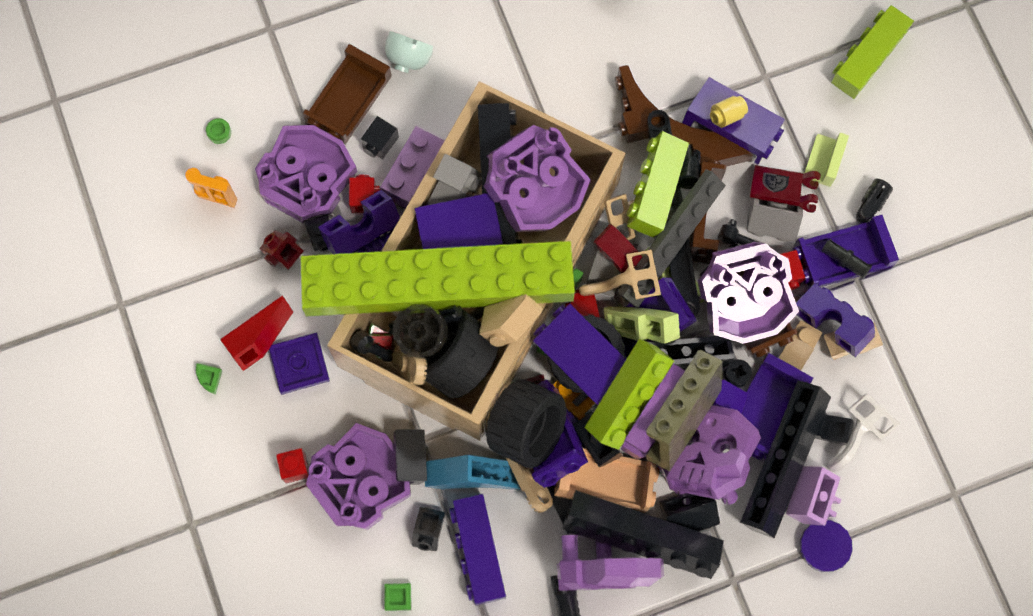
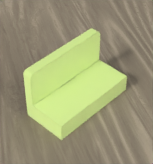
M839 133L838 137L833 139L817 134L804 172L818 171L821 174L820 180L812 179V181H818L820 184L831 187L836 179L849 135Z

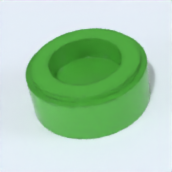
M213 119L206 126V134L209 140L215 144H223L231 137V128L224 119Z

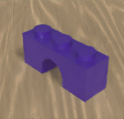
M380 190L361 201L364 215L358 224L350 226L343 217L338 215L319 226L318 228L329 251L332 254L353 253V251L363 245L370 244L383 233L393 230L400 220L393 199Z
M813 284L796 302L799 310L796 315L814 328H817L826 320L839 322L841 326L835 331V344L855 358L875 337L873 321L866 315L861 316L856 313L853 307L846 301L841 302L836 299L833 293L825 287L821 288Z

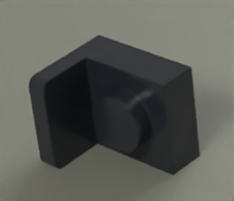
M328 214L304 222L314 251L319 250L322 252L329 250L318 228L329 221Z
M424 507L419 508L412 536L413 547H417L422 551H437L445 512Z

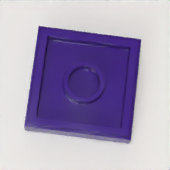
M317 332L271 345L269 351L281 395L330 381Z

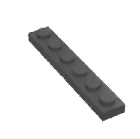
M707 169L704 171L665 225L664 230L648 249L652 250L658 279L726 186L712 171ZM646 254L634 268L635 270L650 267ZM653 280L638 281L639 294L647 295L654 286ZM627 284L622 285L617 292L636 308L645 299L635 300L633 288Z

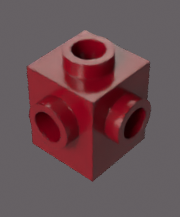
M276 230L265 237L263 245L259 248L266 255L264 260L271 266L276 267L279 265L287 270L292 267L304 252L296 244L297 239L286 231L283 234Z

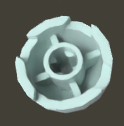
M390 31L385 43V53L387 58L396 64L394 69L408 73L409 69L419 70L429 62L434 46Z

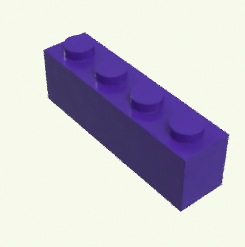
M480 494L453 500L454 507L449 508L452 524L458 523L460 533H456L455 538L458 549L463 548L465 559H460L463 575L469 574L471 584L466 585L469 601L474 600L477 606L506 599L484 495Z

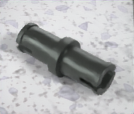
M829 239L821 250L822 253L839 262L840 267L848 268L862 279L866 277L872 268V265L855 256L852 250L847 251L832 241V239Z

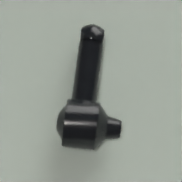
M730 219L728 224L722 225L718 234V239L726 244L737 243L745 245L755 242V240L739 234V230L736 227L737 221L734 219Z
M359 331L352 336L351 347L359 353L367 354L370 352L382 358L385 362L393 360V351L375 344L374 339L367 333Z

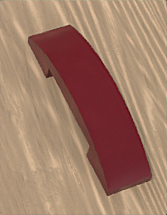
M609 224L593 241L603 256L612 261L621 274L628 269L626 254L638 252L612 224ZM641 255L632 257L634 268L642 259Z

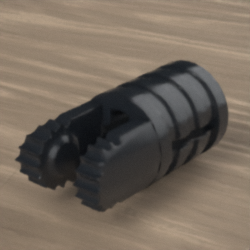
M690 144L688 145L677 183L683 189H692L700 178L701 152L696 149L691 152Z
M878 178L873 180L863 196L862 205L856 214V221L858 223L868 222L877 211L882 210L883 205H885L893 191V187L888 182Z
M551 576L557 615L581 616L578 607L577 590H568L567 593L563 594V591H559L558 576Z

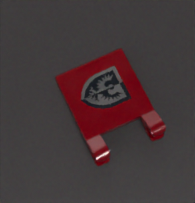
M755 165L750 198L801 207L806 212L813 213L816 211V205L809 203H818V196L815 194L801 196L802 183L810 189H817L819 182L812 181V179L820 180L821 174L818 171L798 173Z

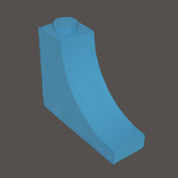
M474 455L426 461L427 481L425 482V487L442 490L458 488L521 490L508 461Z

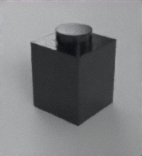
M377 116L361 137L364 152L373 158L377 156L383 160L399 138L398 129Z

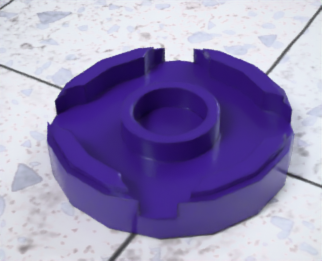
M827 520L825 526L810 525L802 533L800 539V553L812 569L820 572H833L844 567L850 560L853 551L852 539L848 531L841 524L832 520Z

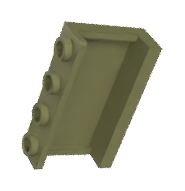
M702 350L696 353L646 430L647 436L656 440L647 454V460L670 472L722 390V360Z

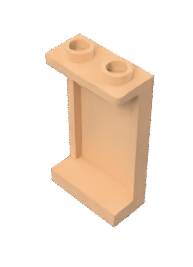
M583 448L588 463L581 466L578 471L569 473L559 479L555 486L554 496L571 499L575 490L646 513L655 504L656 492L653 491V485L658 480L659 468L651 461H642L623 456L599 468L589 451Z

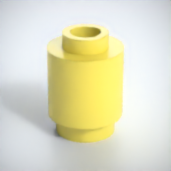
M731 96L711 107V121L720 128H724L742 119L747 114V103L741 96Z

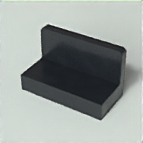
M395 430L396 481L410 482V485H419L426 482L425 430Z
M684 493L659 501L660 509L666 521L698 532L720 524L715 499Z

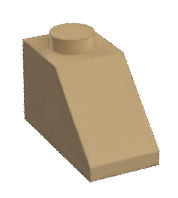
M527 294L486 306L479 334L496 347L516 342L542 313L543 308Z

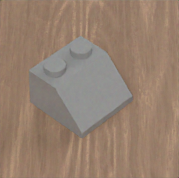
M751 198L747 219V232H751L759 237L766 235L784 242L789 240L796 242L803 218V209L795 205Z

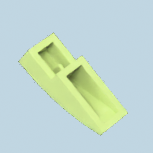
M636 307L604 308V318L608 323L615 326V329L622 337L637 341L639 338L642 340L650 339L661 343H668L680 338L678 313Z

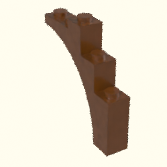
M620 66L618 74L615 76L616 88L618 91L621 90L623 95L621 104L624 112L622 113L621 122H618L620 135L625 136L627 143L648 139V116L652 111L659 109L643 94L635 82L629 66ZM654 117L651 120L652 125L660 128L665 125L661 117ZM669 117L672 136L688 142L691 145V152L695 149L701 152L700 166L702 162L708 160H716L721 164L731 166L751 161L754 156L750 151L716 132L692 128Z

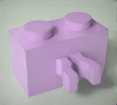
M803 466L786 514L803 524L825 526L828 517L836 518L837 512L833 511L831 506L832 503L840 504L841 499L835 496L841 477L824 467Z

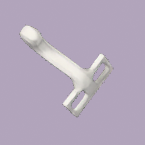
M868 393L849 408V411L857 417V423L852 430L845 449L829 461L827 467L832 472L840 470L852 460L860 446L861 438L866 432L872 431L882 440L900 424L893 415ZM864 400H868L875 406V409L866 416H862L855 409ZM885 416L893 425L885 432H880L874 427V423Z

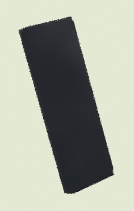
M592 411L573 424V427L600 468L621 458L623 454L620 449L618 450L600 443L585 428L594 413Z

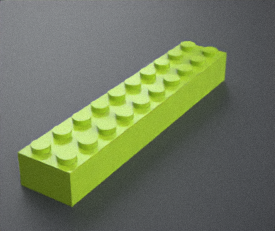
M571 241L301 256L302 309L306 317L432 310L452 305L461 306L462 308L485 307L525 294L536 303L573 302L575 290Z

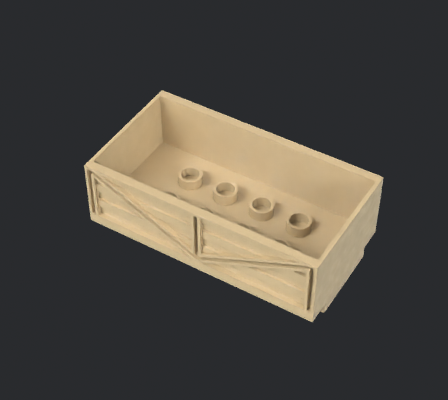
M479 81L381 252L423 249L415 208L428 205L427 203L439 181L433 178L444 154L473 167L481 173L478 105L510 103L512 110H516L517 125H513V136L532 125L546 130L557 128L571 148L570 157L591 179L580 208L561 223L546 231L518 232V239H522L523 244L571 241L573 268L605 211L604 201L612 198L619 185L626 153ZM524 158L520 160L522 165H524ZM553 168L549 169V173L551 176L555 175V171ZM482 184L478 192H473L472 196L482 194ZM520 189L521 197L524 198L525 192ZM538 303L543 309L537 319L518 341L498 347L496 358L484 379L469 393L458 398L447 397L426 381L423 385L410 384L391 362H385L370 352L361 354L351 347L352 336L359 331L368 334L371 323L389 332V323L399 320L391 312L345 314L327 346L337 367L364 380L365 384L453 430L456 428L481 441L486 432L487 421L495 401L501 392L513 382L534 343L533 340L536 338L534 332L546 321L555 303ZM467 307L462 309L465 310L467 313H470L477 307ZM430 327L398 336L395 335L394 339H403L417 350Z

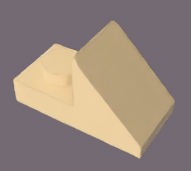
M800 320L796 326L798 333L792 336L794 341L785 345L778 358L802 370L823 332Z

